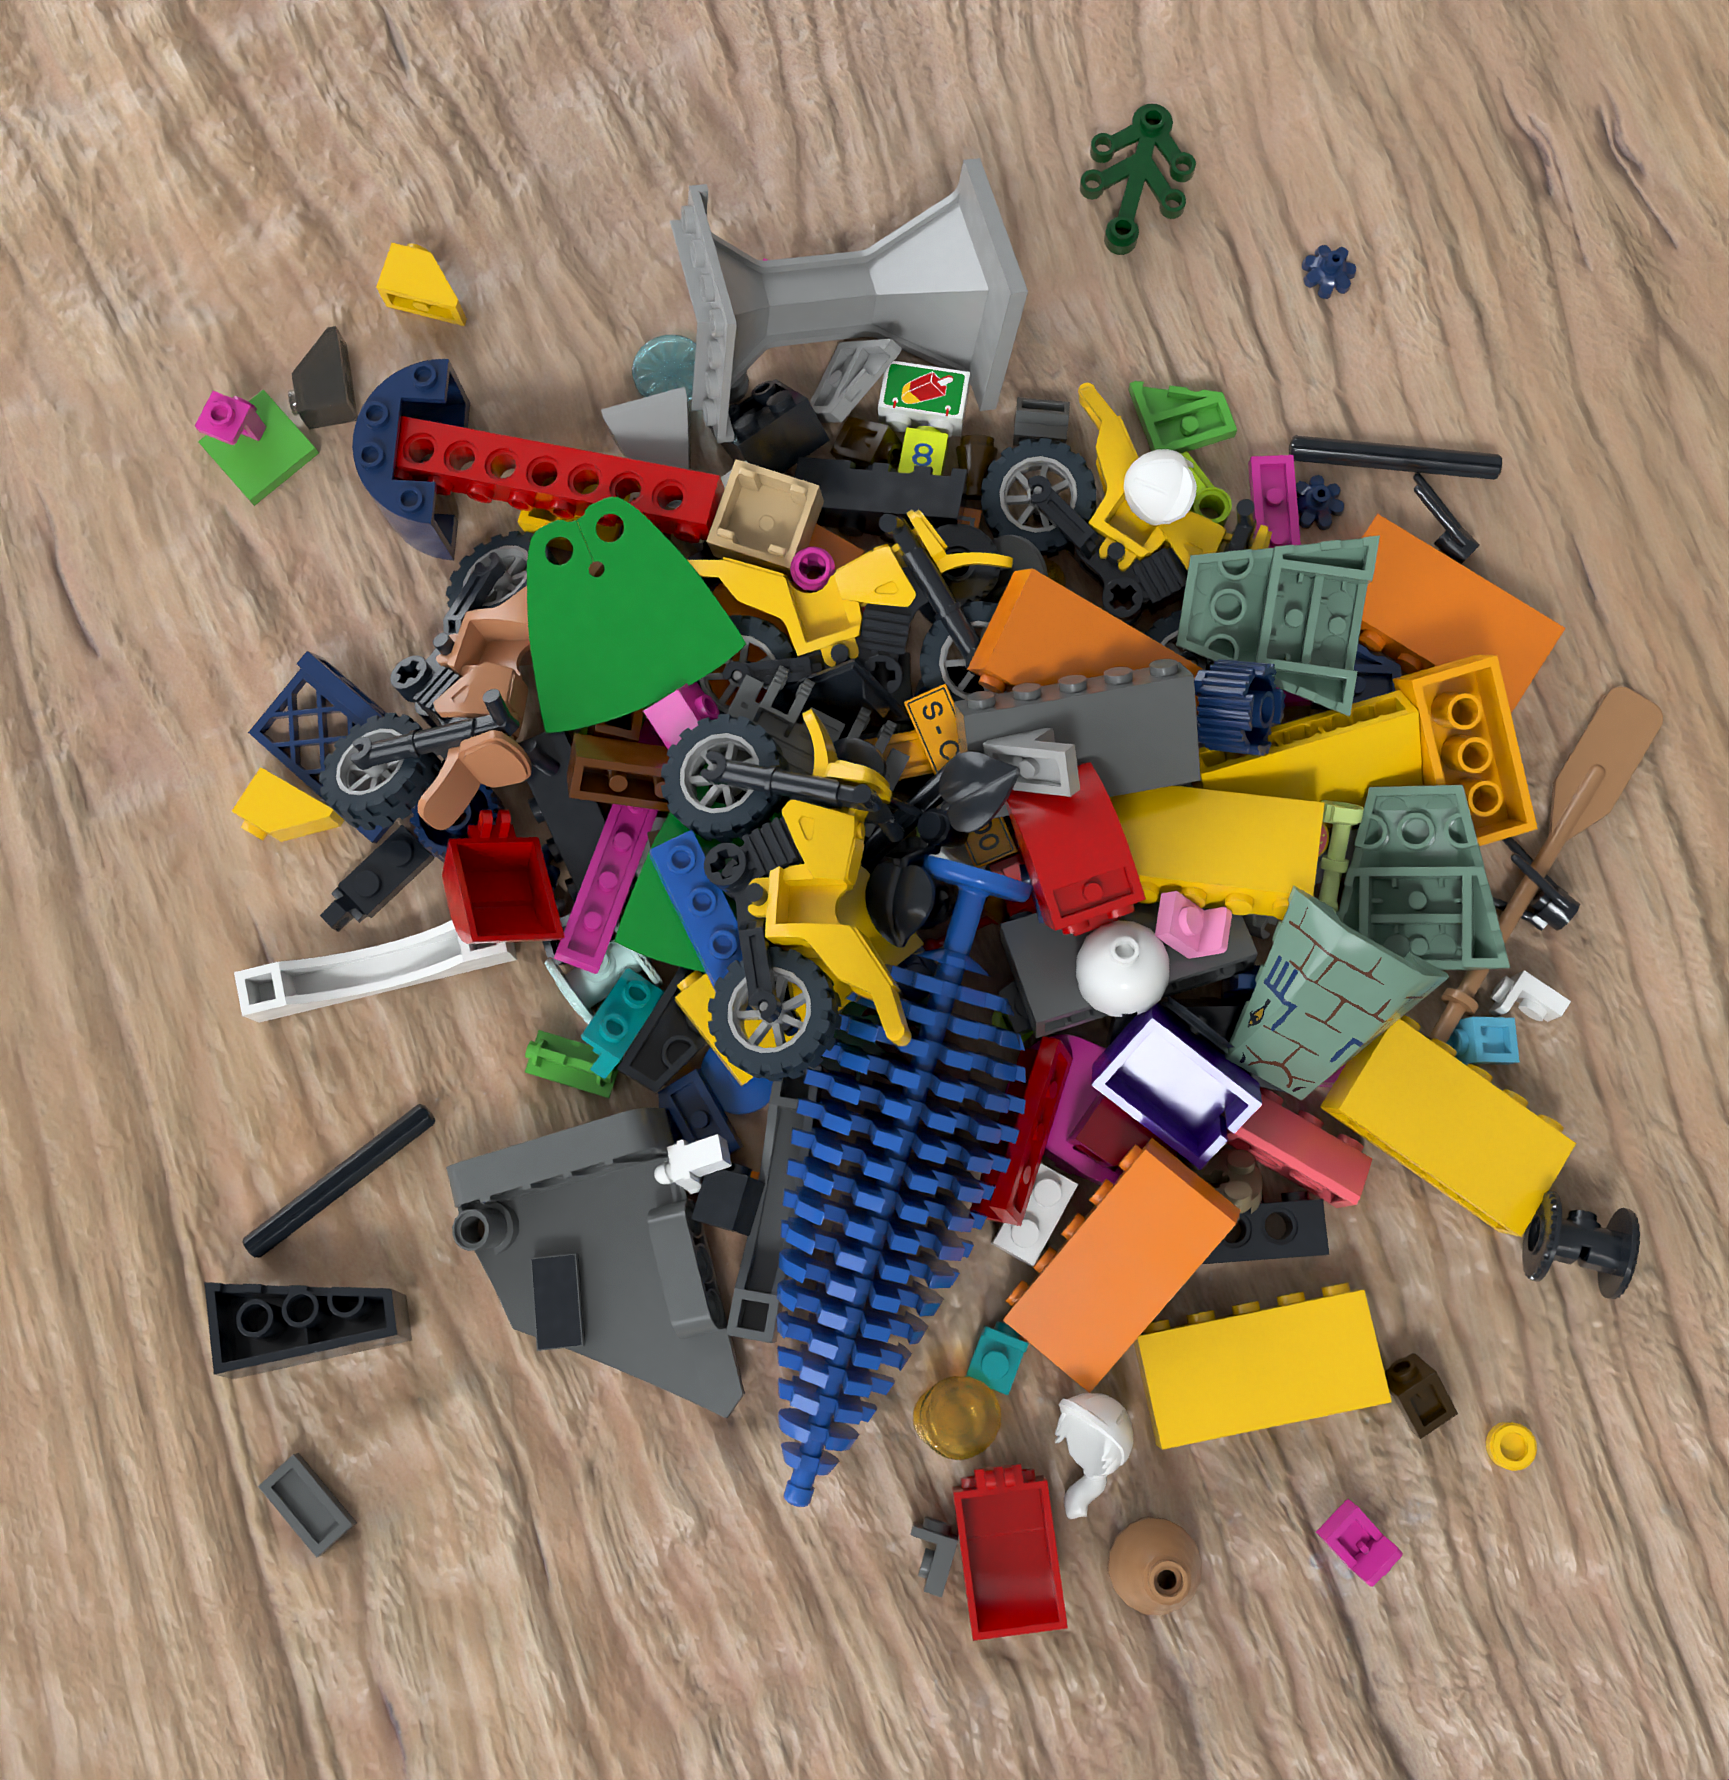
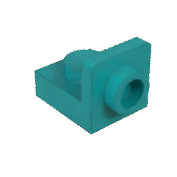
M996 1321L994 1329L984 1325L965 1378L1009 1395L1023 1354L1027 1351L1029 1343L1019 1340L1021 1335L1007 1324Z

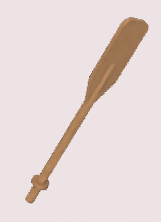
M1614 688L1604 697L1553 782L1549 835L1531 864L1543 878L1547 875L1568 840L1612 811L1663 724L1661 709L1655 703L1629 688ZM1526 875L1498 919L1504 944H1506L1539 888ZM1490 969L1468 970L1457 990L1447 988L1444 991L1441 999L1447 1006L1428 1039L1432 1040L1434 1038L1447 1043L1462 1016H1474L1479 1006L1473 997Z

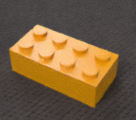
M1473 655L1394 678L1395 691L1401 690L1419 712L1423 786H1464L1479 846L1538 829L1498 655Z

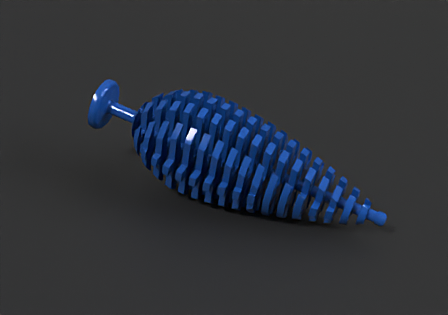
M925 855L922 868L929 873L930 877L956 885L959 888L943 947L913 953L917 956L938 961L935 975L933 977L885 964L894 981L931 992L927 1006L900 998L905 1018L922 1023L919 1034L917 1035L914 1031H910V1042L905 1046H897L886 1037L882 1025L873 1023L870 1019L838 1013L842 1017L841 1030L873 1043L878 1040L892 1044L899 1051L912 1054L910 1064L904 1058L882 1052L880 1056L864 1052L859 1046L842 1042L834 1044L831 1051L826 1049L822 1055L823 1057L837 1060L839 1065L864 1074H867L868 1070L884 1074L890 1082L903 1086L902 1093L896 1086L873 1080L872 1085L858 1082L854 1079L853 1075L833 1070L825 1073L811 1068L806 1070L804 1083L829 1090L831 1096L858 1105L859 1100L877 1104L881 1112L865 1108L864 1113L859 1114L847 1110L842 1102L821 1098L819 1103L801 1097L798 1098L796 1113L819 1119L823 1127L831 1130L813 1127L812 1132L792 1127L791 1144L811 1149L812 1155L817 1158L804 1157V1161L788 1158L787 1175L803 1179V1184L807 1187L796 1186L795 1191L784 1188L782 1202L783 1206L793 1208L794 1213L802 1218L788 1217V1220L781 1219V1237L799 1249L785 1248L779 1252V1268L786 1275L793 1278V1280H782L777 1284V1299L783 1306L793 1312L795 1307L816 1313H809L807 1320L790 1316L788 1311H782L777 1315V1331L784 1339L789 1337L807 1342L808 1344H801L799 1351L779 1345L777 1347L779 1366L799 1371V1376H793L792 1381L778 1378L779 1397L789 1400L790 1406L795 1407L779 1410V1428L789 1437L801 1442L789 1441L781 1444L784 1462L794 1468L791 1479L787 1481L784 1491V1499L793 1506H808L815 1488L813 1484L816 1475H828L840 1462L836 1456L825 1451L824 1446L827 1450H850L860 1434L846 1423L859 1425L860 1421L869 1422L876 1412L877 1406L875 1404L861 1401L860 1397L869 1398L871 1391L887 1395L894 1385L895 1380L893 1377L871 1372L869 1369L878 1370L881 1363L899 1368V1371H901L912 1355L899 1342L898 1346L886 1343L889 1340L890 1334L907 1338L909 1345L918 1344L929 1327L919 1317L934 1316L944 1300L942 1296L932 1289L950 1288L960 1274L958 1269L950 1267L948 1262L944 1260L961 1261L962 1257H969L974 1246L973 1242L959 1238L955 1231L971 1232L972 1227L981 1230L987 1215L968 1209L962 1201L980 1203L982 1198L991 1201L996 1185L977 1180L966 1170L990 1174L991 1169L1006 1173L1010 1164V1158L986 1151L978 1143L956 1136L953 1133L955 1127L967 1130L977 1140L999 1144L1001 1139L1016 1144L1019 1134L1018 1128L992 1121L987 1115L962 1106L959 1107V1110L945 1107L937 1098L927 1095L929 1089H931L936 1096L961 1103L963 1098L977 1101L985 1109L1008 1113V1110L1024 1114L1026 1102L1024 1098L1001 1092L994 1086L970 1078L967 1081L954 1078L945 1070L936 1068V1064L939 1059L944 1064L968 1071L971 1068L985 1071L995 1078L1012 1082L1018 1080L1026 1083L1025 1067L980 1051L976 1053L962 1049L955 1043L944 1040L946 1030L948 1029L956 1034L977 1040L979 1037L1000 1046L1025 1051L1020 1034L952 1013L955 999L965 1003L1015 1016L1008 999L963 986L961 982L965 970L991 977L969 956L986 898L991 895L1010 901L1025 902L1029 899L1033 888L1032 885L963 863ZM854 991L845 997V999L876 1009L873 1000L859 996ZM922 1119L926 1125L919 1124L920 1120ZM931 1128L952 1133L951 1138L946 1139L936 1136ZM852 1129L868 1134L871 1140L857 1136L854 1144L840 1140L836 1132L849 1136ZM946 1157L959 1160L966 1170L945 1163ZM844 1159L860 1164L861 1168L849 1165L847 1173L830 1169L829 1163L840 1166L841 1160ZM925 1160L943 1164V1167L941 1169L930 1166ZM937 1186L951 1190L955 1198L937 1192ZM832 1189L850 1193L851 1196L841 1194L839 1202L822 1198L821 1193L831 1196ZM918 1191L933 1194L935 1197L932 1198L919 1194ZM928 1216L941 1219L946 1227L929 1220L927 1227L912 1224L910 1221L926 1225ZM823 1218L842 1223V1225L833 1223L831 1232L813 1227V1223L821 1226ZM919 1245L933 1249L936 1254L934 1256L921 1250L919 1257L914 1255L917 1254ZM814 1248L833 1254L825 1253L823 1261L806 1257L804 1252L812 1255ZM909 1275L925 1279L928 1287L914 1280L912 1286L905 1284H907ZM809 1278L825 1284L817 1282L814 1291L796 1286V1280L803 1284L804 1279ZM901 1304L915 1308L919 1317L908 1311H905V1316L895 1313L898 1312Z

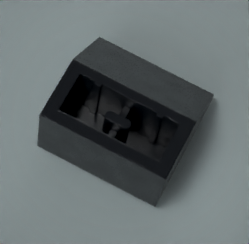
M775 379L773 381H765L752 390L751 396L740 404L729 406L728 414L734 432V441L720 444L734 462L735 459L743 462L747 461L750 464L782 474L797 464L799 457H807L830 441L808 398ZM708 426L715 436L713 426Z

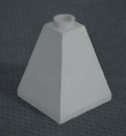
M685 387L601 409L609 433L624 458L691 470V414ZM674 500L667 506L676 508L681 505L682 501Z

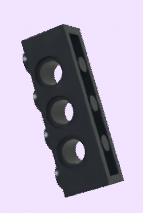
M1309 1191L1281 1193L1282 1202L1264 1203L1262 1195L1259 1207L1252 1214L1251 1208L1246 1212L1240 1213V1220L1237 1221L1241 1228L1239 1238L1233 1243L1223 1239L1202 1264L1329 1255L1323 1199L1310 1200ZM1272 1213L1280 1215L1286 1224V1231L1278 1240L1270 1237L1265 1229V1221Z

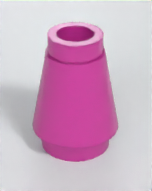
M807 547L800 550L793 557L790 566L791 576L799 587L814 593L823 589L828 583L830 576L834 575L835 564L831 555L824 549ZM811 571L821 574V576L818 575V579L811 580L807 578V574Z

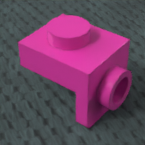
M212 391L195 424L196 429L200 433L230 445H235L241 434L260 441L266 429V425L257 415V408L243 398L237 396L231 398L216 391Z
M1348 1498L1316 1531L1318 1536L1340 1560L1370 1587H1373L1385 1576L1403 1555L1402 1551L1386 1538L1361 1509Z

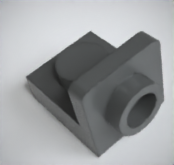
M925 1517L923 1524L913 1522L910 1535L935 1543L936 1546L935 1550L925 1549L918 1576L926 1579L924 1592L942 1598L957 1547L958 1535L950 1533L952 1525L934 1518Z

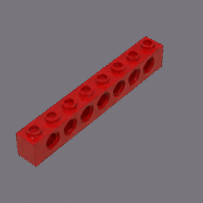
M401 416L394 480L436 482L437 494L448 496L452 492L467 494L469 498L481 503H491L493 499L508 502L510 506L519 510L532 511L534 507L549 510L550 513L560 518L573 519L575 515L582 517L589 505L602 499L618 497L624 500L627 495L639 492L640 495L628 503L644 514L661 532L674 534L676 538L685 542L698 543L700 539L707 541L725 490L720 475ZM433 454L429 460L420 463L425 456ZM474 461L471 467H469L466 470H461L463 465H465L468 462ZM515 469L509 477L501 478L507 470ZM556 477L552 484L541 486L547 478ZM594 484L598 485L593 492L582 494L586 487ZM674 500L682 501L681 505L676 509L665 510V507ZM615 514L604 515L597 522V524L606 527H614L616 523L623 524L622 519Z

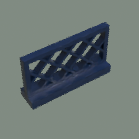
M306 651L297 662L301 669L248 733L326 802L327 800L320 793V788L323 787V784L314 776H318L321 771H325L326 766L323 763L329 753V744H335L341 737L344 739L347 737H328L327 714L343 713L347 717L349 735V730L358 723L362 726L367 723L368 718L376 715L382 718L385 717L387 712L325 658ZM306 683H309L316 690L317 708L298 710L297 694ZM326 699H327L331 704H333L334 706H333V707H327V706H326ZM318 715L319 738L299 740L298 717ZM289 718L290 741L275 743L265 734L276 719ZM319 745L321 769L306 770L301 766L300 747ZM290 748L291 756L283 749ZM379 825L375 827V830H364L359 826L356 829L370 842L377 844L391 826L382 828Z

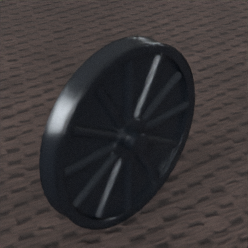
M1168 995V1002H1161L1191 1027L1188 1030L1193 1034L1197 1035L1199 1032L1228 1055V1048H1235L1205 1024L1207 1020L1201 1015L1196 1017Z

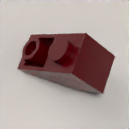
M1103 1094L1096 1096L1066 1139V1141L1102 1167L1117 1166L1135 1144L1143 1149L1151 1138L1174 1156L1178 1154L1177 1151Z

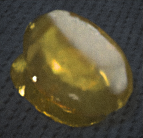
M970 1376L947 1377L936 1383L919 1398L913 1410V1425L919 1438L936 1453L947 1459L965 1460L984 1452L994 1442L1001 1426V1407L995 1393L983 1381Z

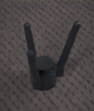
M1420 473L1414 474L1413 479L1418 484L1414 487L1415 494L1446 529L1433 544L1439 549L1438 551L1462 564L1480 544L1460 525Z
M1512 837L1503 839L1502 841L1514 853L1511 855L1512 862L1541 889L1530 904L1536 909L1535 912L1532 913L1525 910L1521 919L1528 921L1540 931L1547 924L1556 931L1562 929L1577 913L1580 903L1569 896L1568 892L1557 885L1548 875L1543 878L1531 866L1533 859ZM1492 896L1495 908L1504 911L1508 902Z

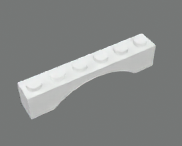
M451 920L425 932L382 945L323 957L275 962L234 972L242 1016L260 1023L515 961L517 956L514 942L464 943L458 936Z

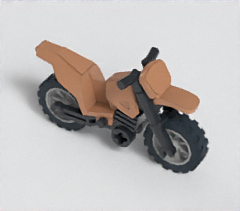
M511 531L508 536L503 537L502 534L491 537V542L487 544L482 542L473 548L475 552L470 556L466 555L459 562L461 567L458 571L454 570L449 579L452 584L447 587L446 596L449 598L447 604L450 609L443 619L444 633L438 634L433 640V645L435 646L433 653L426 660L418 655L407 657L393 669L390 677L391 684L405 700L415 702L416 712L431 728L423 730L416 721L414 722L411 717L402 714L401 717L396 713H386L385 717L382 718L378 715L372 716L362 726L358 723L349 730L350 734L345 739L341 737L335 743L334 747L336 749L332 754L328 753L323 763L326 766L325 771H321L319 781L323 784V787L320 788V793L327 800L326 803L352 827L358 828L361 826L364 830H375V827L379 825L382 828L389 827L394 824L395 819L400 817L403 820L412 813L411 809L418 804L420 817L431 827L437 830H444L452 826L460 817L481 784L497 788L523 782L530 777L532 765L548 776L556 774L559 770V762L542 751L535 740L516 742L522 727L528 696V686L522 680L523 676L520 673L519 666L533 664L527 614V559L533 533L525 532L522 535L519 531ZM546 546L545 554L548 561L554 565H560ZM593 561L589 567V573L594 577H600L605 570L604 565L598 561ZM438 755H441L444 759L442 760V763L441 760L437 757Z

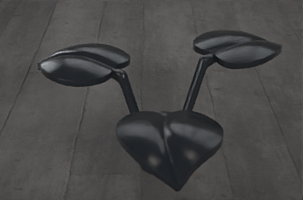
M843 738L833 742L838 760L866 766L885 777L887 772L886 762L881 752L874 745L856 738ZM963 752L952 758L941 774L939 792L946 801L941 806V809L932 808L924 810L891 797V801L887 805L919 818L917 824L918 833L928 846L904 856L899 866L890 862L880 863L875 867L868 879L865 890L866 908L876 930L889 943L896 947L904 948L910 937L924 924L934 904L935 887L929 873L920 866L910 864L925 857V855H938L941 847L958 848L966 842L969 833L976 832L985 827L997 815L1010 796L1020 773V769L1017 766L1002 762L983 753Z

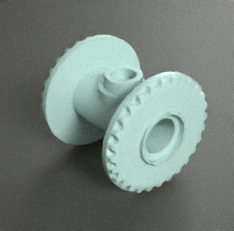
M619 919L614 929L616 933L620 925ZM614 939L608 945L597 974L578 967L565 974L552 957H549L544 963L564 997L584 1021L589 1024L595 1015L591 1007L608 996L627 968L637 974L644 970L658 988L663 984L649 957L614 942Z

